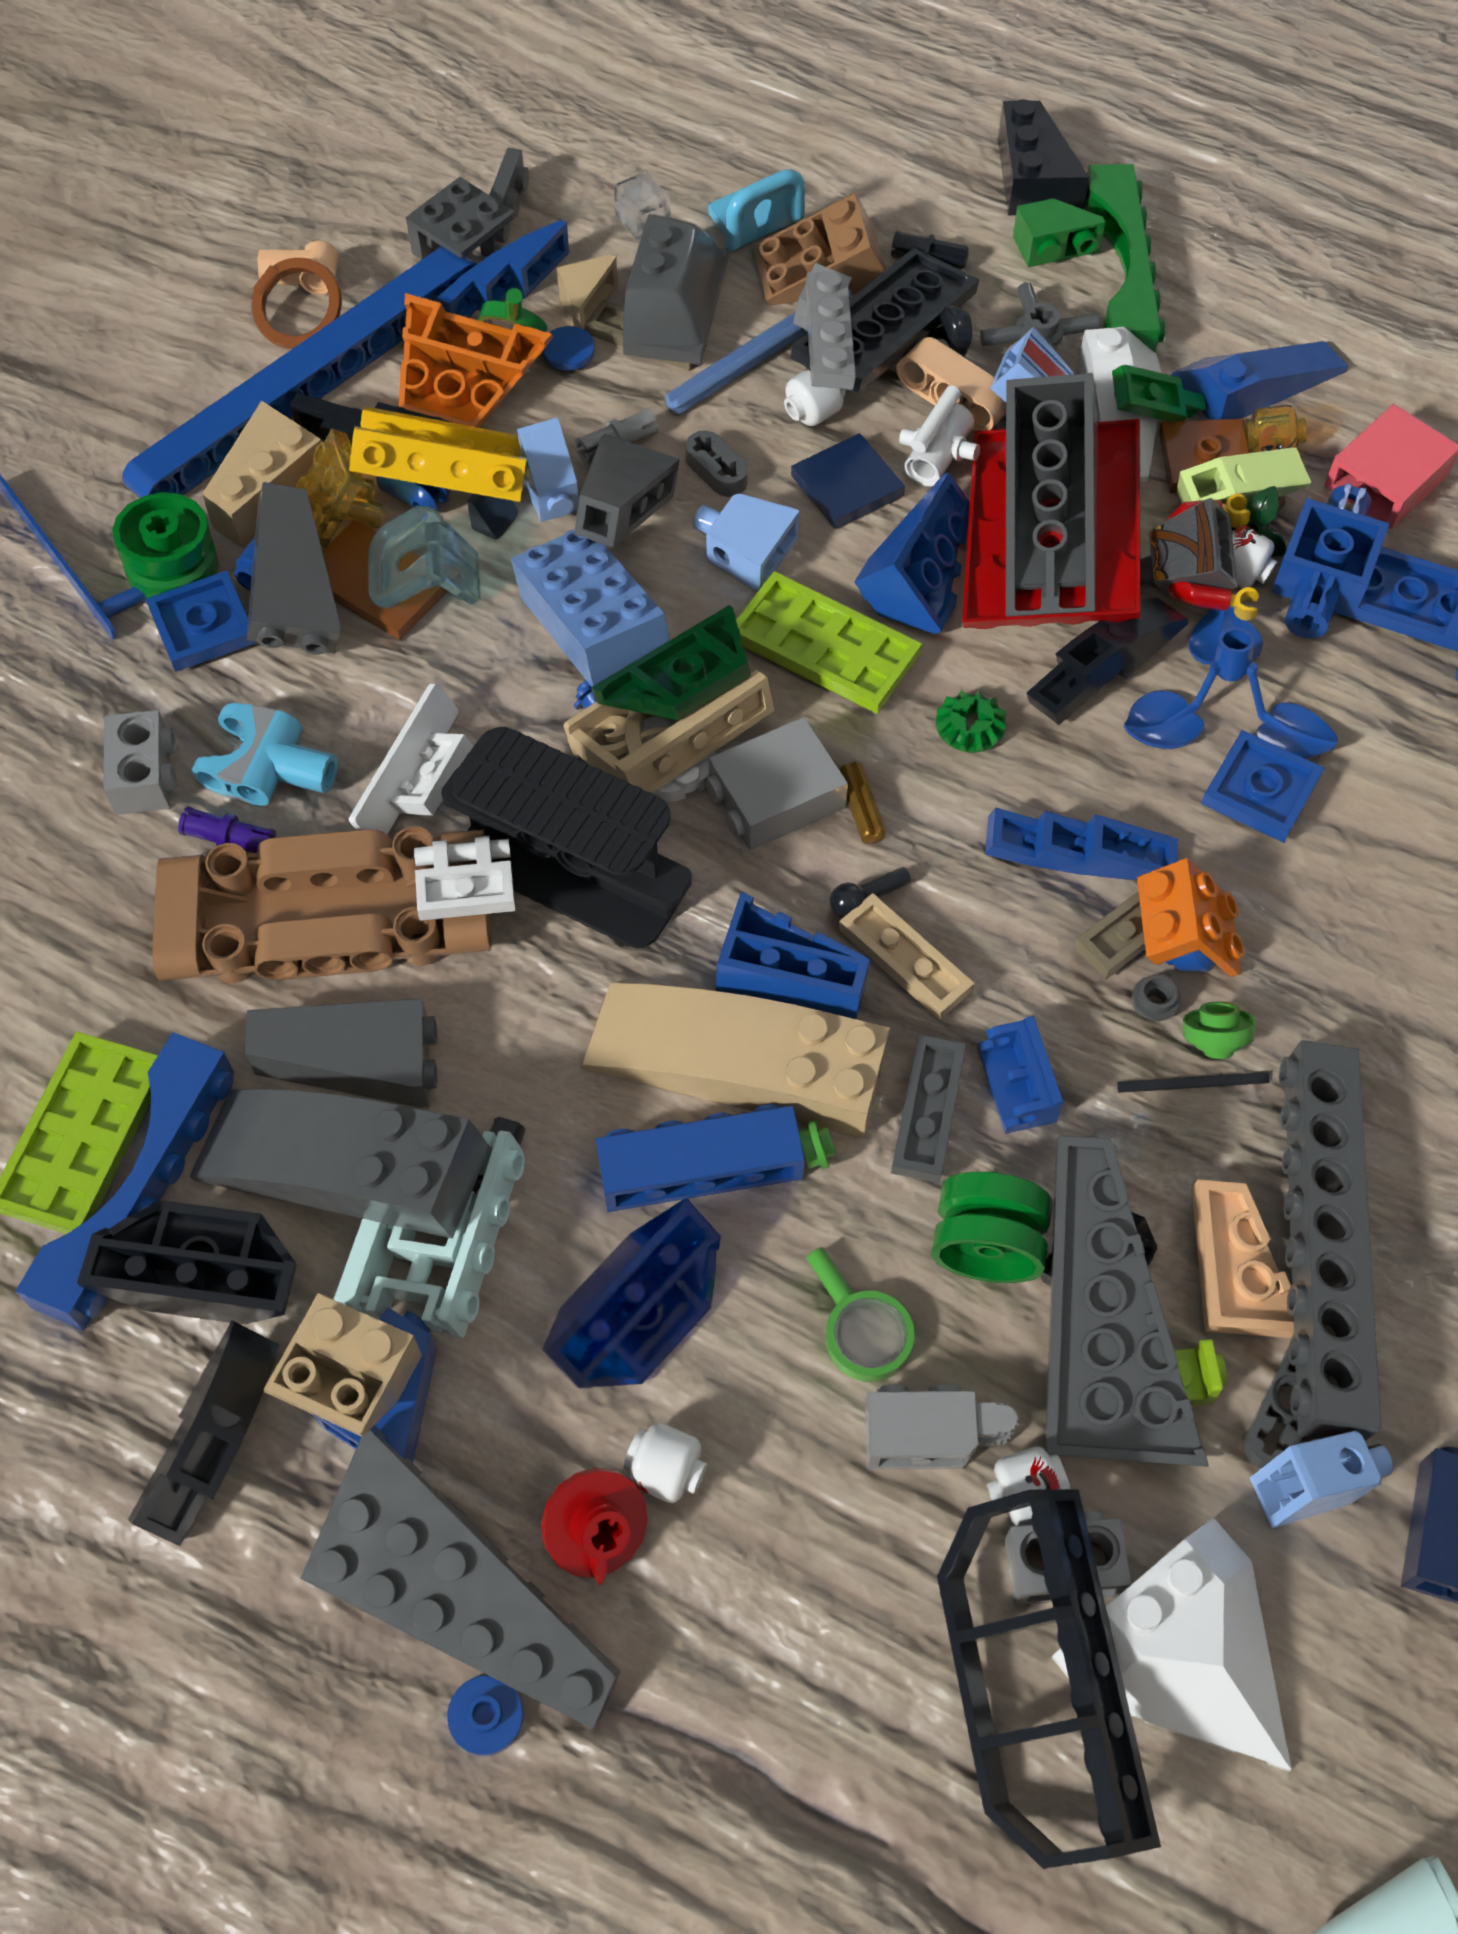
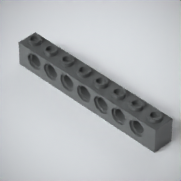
M1301 1040L1290 1056L1283 1058L1279 1069V1083L1281 1086H1285L1286 1099L1281 1110L1280 1123L1282 1129L1287 1130V1146L1282 1157V1170L1284 1174H1288L1289 1191L1284 1200L1283 1211L1285 1219L1290 1220L1291 1235L1285 1250L1286 1265L1292 1267V1285L1287 1296V1311L1289 1315L1294 1317V1334L1289 1344V1361L1291 1365L1295 1366L1296 1385L1291 1393L1290 1408L1292 1415L1297 1417L1298 1436L1322 1439L1357 1431L1366 1441L1381 1429L1359 1049ZM1316 1138L1319 1139L1320 1141H1322V1142L1324 1143V1145H1322L1321 1143H1319V1142L1316 1140ZM1317 1183L1322 1184L1328 1192L1323 1190ZM1319 1228L1327 1232L1330 1238L1324 1236ZM1320 1275H1323L1326 1278H1328L1333 1284V1287L1326 1284L1322 1280ZM1322 1323L1330 1326L1334 1330L1336 1337L1329 1334L1324 1329ZM1324 1372L1335 1378L1339 1388L1328 1382Z

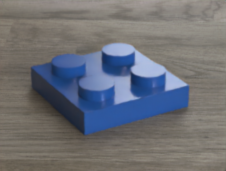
M227 570L145 599L175 672L258 643L246 640L248 616Z
M1241 730L1205 792L1201 804L1285 843L1318 783L1324 767Z

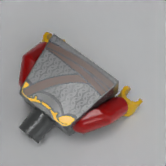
M1235 493L1227 499L1226 504H1222L1221 500H1213L1212 498L1183 502L1163 523L1151 530L1149 534L1151 555L1141 559L1140 585L1154 581L1161 590L1175 601L1226 611L1228 607H1233L1234 613L1239 619L1245 621L1254 619L1257 616L1258 609L1246 607L1241 602H1257L1259 598L1258 592L1254 588L1246 587L1241 589L1237 595L1231 594V589L1237 588L1231 527L1237 528L1238 526H1246L1248 524L1250 511L1245 509L1247 499L1242 494Z

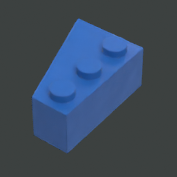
M741 891L717 962L715 991L784 1002L858 1019L865 993L870 959L820 932L813 936L792 925V918L780 911L776 916L753 904L754 898Z

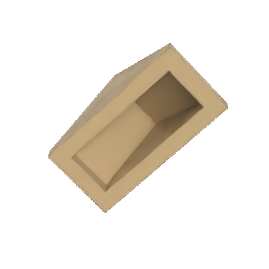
M610 254L556 267L559 297L571 326L585 330L584 324L601 301H608L618 288L616 257Z

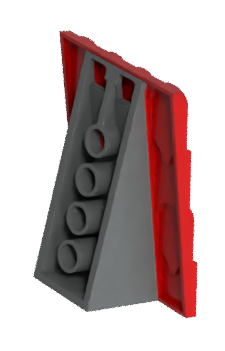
M1093 373L1006 380V429L974 431V443L980 445V454L976 461H972L962 615L963 628L992 629L998 626L1012 625L1033 627L1049 623L1075 625L1086 621L1107 620L1110 622H1123L1131 619H1140V419L1098 422Z

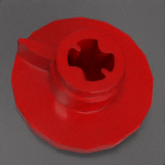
M595 1467L577 1472L557 1486L545 1505L541 1522L544 1547L556 1565L573 1576L594 1578L602 1585L605 1575L615 1572L631 1560L643 1542L648 1522L646 1502L636 1484L616 1470Z

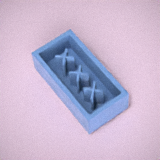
M574 529L547 543L529 548L526 552L512 557L511 561L521 599L592 687L668 642L669 635L664 612L604 544L575 535Z

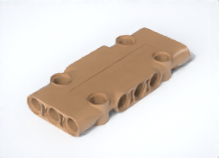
M411 826L399 831L391 841L389 835L382 831L356 830L266 839L258 845L257 853L246 854L241 846L235 843H224L213 848L207 857L193 855L160 858L157 862L152 949L153 966L157 979L159 981L218 976L219 979L226 983H237L245 980L255 972L258 976L265 979L285 980L379 971L388 968L392 964V960L405 959L410 964L424 966L437 960L440 955L491 951V914L419 920L415 870L434 868V865L416 866L415 858H411L414 856V848L433 846V841L447 840L448 844L475 842V837L486 836L485 831L481 829L442 833L441 836L432 837L428 830L418 826ZM477 860L450 863V866L477 864ZM426 933L422 938L411 939L416 934ZM236 950L233 954L223 957L229 951Z

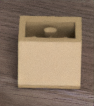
M318 1293L267 1382L264 1391L271 1396L363 1437L398 1402L422 1353L414 1335Z

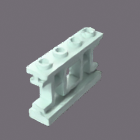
M484 1131L482 1137L490 1146L479 1175H484L478 1195L472 1191L453 1239L448 1238L446 1247L414 1242L417 1233L415 1230L362 1219L333 1300L378 1320L388 1307L391 1308L393 1299L423 1303L426 1306L421 1320L432 1331L442 1332L443 1329L447 1330L452 1336L464 1338L469 1323L474 1321L479 1310L478 1294L484 1275L488 1274L493 1267L495 1259L494 1244L500 1227L506 1224L509 1217V1198L515 1180H519L524 1171L525 1156L513 1135L507 1131H499L496 1136L494 1132ZM394 1256L400 1260L412 1261L406 1280L387 1277ZM433 1265L453 1268L446 1290L442 1286L427 1284Z

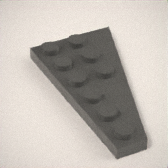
M1058 1135L1056 1142L1045 1451L1049 1455L1057 1454L1058 1456L1209 1467L1194 1423L1195 1417L1189 1398L1186 1396L1177 1366L1178 1360L1156 1287L1151 1279L1144 1256L1145 1250L1142 1240L1137 1232L1129 1206V1197L1111 1138Z
M374 1425L361 1437L300 1579L594 1729L600 1722L621 1671L573 1623L568 1624L543 1599L545 1595L531 1581L527 1583L507 1563L509 1559L448 1498L443 1499L420 1476L422 1472L408 1458L403 1459L385 1441L387 1437Z

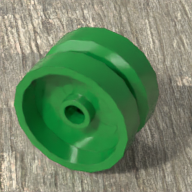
M161 492L146 495L129 503L116 516L112 528L113 539L119 558L122 560L127 581L131 587H135L143 592L146 598L217 574L219 561L205 511L195 500L175 493Z
M966 1172L952 1175L942 1183L937 1212L942 1221L936 1224L931 1257L938 1265L948 1271L970 1279L991 1283L1032 1281L1042 1276L1045 1269L1048 1243L1044 1239L1043 1234L1048 1232L1053 1200L1048 1191L1037 1184L1013 1175L995 1172Z

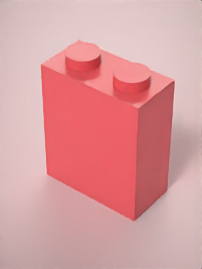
M1393 403L1335 456L1324 486L1333 491L1335 488L1345 486L1348 483L1353 487L1367 489L1366 493L1370 495L1372 500L1368 515L1374 519L1390 523L1388 528L1392 530L1449 476L1458 456V444ZM1347 499V501H1349L1350 503H1352V504L1354 505V503H1355L1354 500H1352V499Z

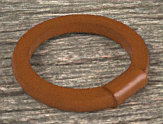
M289 258L273 266L270 265L253 287L252 314L254 322L261 334L279 347L293 349L340 316L342 294L339 283L326 266L315 260ZM296 272L311 273L323 280L328 290L329 306L324 319L312 331L302 335L291 336L276 331L271 327L266 316V301L269 293L279 280L286 275Z

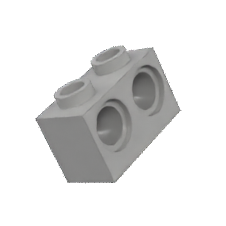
M159 710L104 716L103 791L115 815L170 809V791L176 790L177 787L175 769L173 764L170 763V754L176 753V738L173 728L165 726Z
M1084 1512L1090 1541L1099 1545L1106 1555V1564L1096 1566L1103 1597H1118L1132 1585L1121 1518L1104 1519L1103 1512ZM1032 1519L1022 1525L1011 1526L1005 1537V1546L1014 1605L1052 1602L1044 1581L1045 1570L1033 1568L1028 1563L1025 1555L1027 1548L1040 1547L1038 1537L1033 1530Z

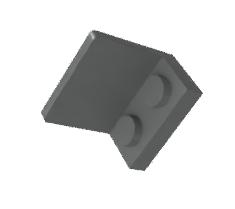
M458 177L406 216L412 254L422 260L442 246L459 258H464L514 219V212L465 179Z

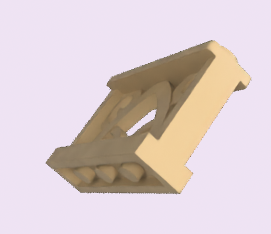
M758 670L750 671L751 677L688 714L671 727H656L643 731L648 714L601 705L595 702L564 723V729L572 754L578 759L582 758L593 767L610 773L621 780L623 779L647 792L654 793L775 711L768 678ZM605 742L615 743L612 745H602ZM626 752H629V754L621 760L615 757Z

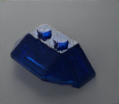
M689 1199L681 1200L634 1230L560 1307L542 1351L580 1389L643 1384L711 1309L716 1276V1251L720 1247L721 1235Z

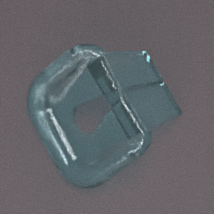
M427 506L412 507L383 525L374 535L368 549L369 595L375 605L381 608H392L421 591L436 586L443 587L471 605L481 600L480 578L478 577V553L450 524L443 520V517L437 510ZM427 546V552L408 569L399 571V562L407 552Z

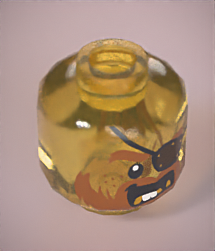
M1291 405L1257 408L1253 412L1251 419H1246L1244 423L1249 453L1296 447L1298 450L1299 443H1306L1305 418H1298L1297 412Z

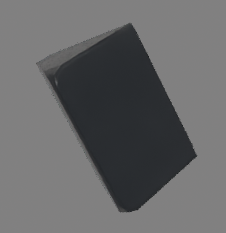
M472 494L467 500L472 530L495 540L503 535L518 516V510L512 500Z

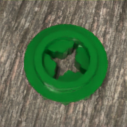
M961 690L953 698L946 696L943 705L937 709L936 729L941 739L956 750L969 753L986 751L997 745L1003 738L1006 730V711L999 708L996 698L988 699L983 697L981 690L975 695L966 694ZM973 711L977 714V720L974 725H971L969 731L966 730L967 724L965 722L969 713Z

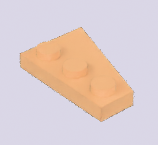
M1198 1179L1191 1186L1205 1332L1291 1338L1294 1334V1317L1289 1315L1287 1311V1296L1291 1285L1285 1271L1279 1272L1267 1245L1271 1240L1247 1184Z

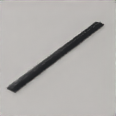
M1264 1072L1117 1082L1118 1093L1264 1084L1269 1083V1074Z

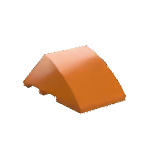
M405 293L406 324L403 327L402 336L405 342L404 360L401 363L399 406L425 415L440 417L456 424L481 428L499 403L553 339L552 333L516 323L511 330L446 312L442 303Z

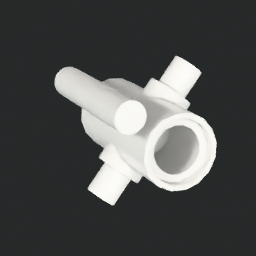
M950 385L945 389L921 427L917 430L904 428L900 433V444L910 446L913 449L905 462V471L910 479L919 485L932 487L945 473L952 460L961 461L965 458L976 461L979 457L980 445L967 442L966 439L974 427V418L967 408L956 403L961 396V392L956 386Z

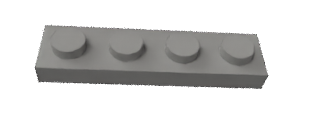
M807 271L805 293L811 386L853 390L856 374L847 275L837 274L832 271Z

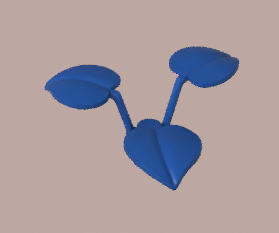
M1228 607L1226 611L1212 609L1199 621L1190 635L1188 647L1191 655L1198 662L1210 665L1209 673L1195 700L1188 705L1186 700L1176 693L1169 691L1150 692L1140 697L1133 704L1124 723V728L1130 736L1148 746L1162 749L1187 746L1199 738L1203 732L1204 722L1194 712L1202 705L1215 677L1218 675L1225 681L1234 682L1248 675L1258 718L1264 722L1257 729V737L1305 759L1330 751L1338 745V738L1330 726L1314 712L1303 706L1293 703H1280L1272 708L1270 714L1266 712L1257 677L1258 664L1252 662L1260 655L1263 648V640L1252 624L1236 617L1233 607Z

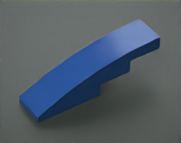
M562 220L556 221L526 234L492 253L465 272L437 297V302L442 303L446 312L470 318L477 310L481 311L484 302H504L506 300V293L511 288L519 289L525 299L570 253L567 222Z
M995 807L988 816L985 855L1073 874L1137 880L1138 876L1178 861V838L1097 814L1086 823L1045 811L1038 819H1034Z

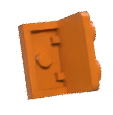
M1188 858L1137 877L1146 957L1151 962L1158 965L1200 950L1230 977L1242 973L1240 958L1244 957L1245 952L1243 943L1236 933L1234 918L1238 917V907L1233 895L1229 891H1223L1207 871L1203 872Z

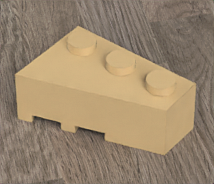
M261 401L202 493L213 528L240 547H245L255 537L258 501L263 482L307 489V492H309L330 474L321 439Z

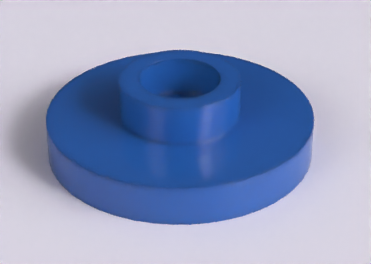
M564 326L549 332L552 333L553 339L544 348L542 353L545 361L550 366L559 370L570 371L586 366L593 359L595 354L594 340L586 330L575 326Z
M488 1675L472 1678L458 1688L450 1701L447 1713L450 1733L456 1743L471 1754L478 1756L495 1755L508 1748L519 1735L524 1717L523 1705L517 1691L512 1687Z

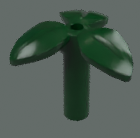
M1270 486L1260 491L1249 501L1246 507L1250 511V520L1246 526L1274 543L1272 556H1281L1287 550L1284 539L1278 532L1266 528L1276 518V515L1286 503L1284 496L1278 497L1276 486Z

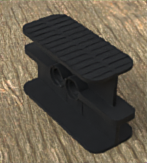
M498 727L485 732L441 790L442 799L446 806L469 816L471 826L467 831L484 829L486 836H490V840L509 839L511 857L492 859V862L511 861L513 889L515 892L626 946L644 948L655 942L692 884V874L689 868L658 854L657 842L670 823V809L665 800L597 767H593L582 760L580 761L569 754L567 755L556 748H552L543 742H539L530 736H526L517 730L508 727Z

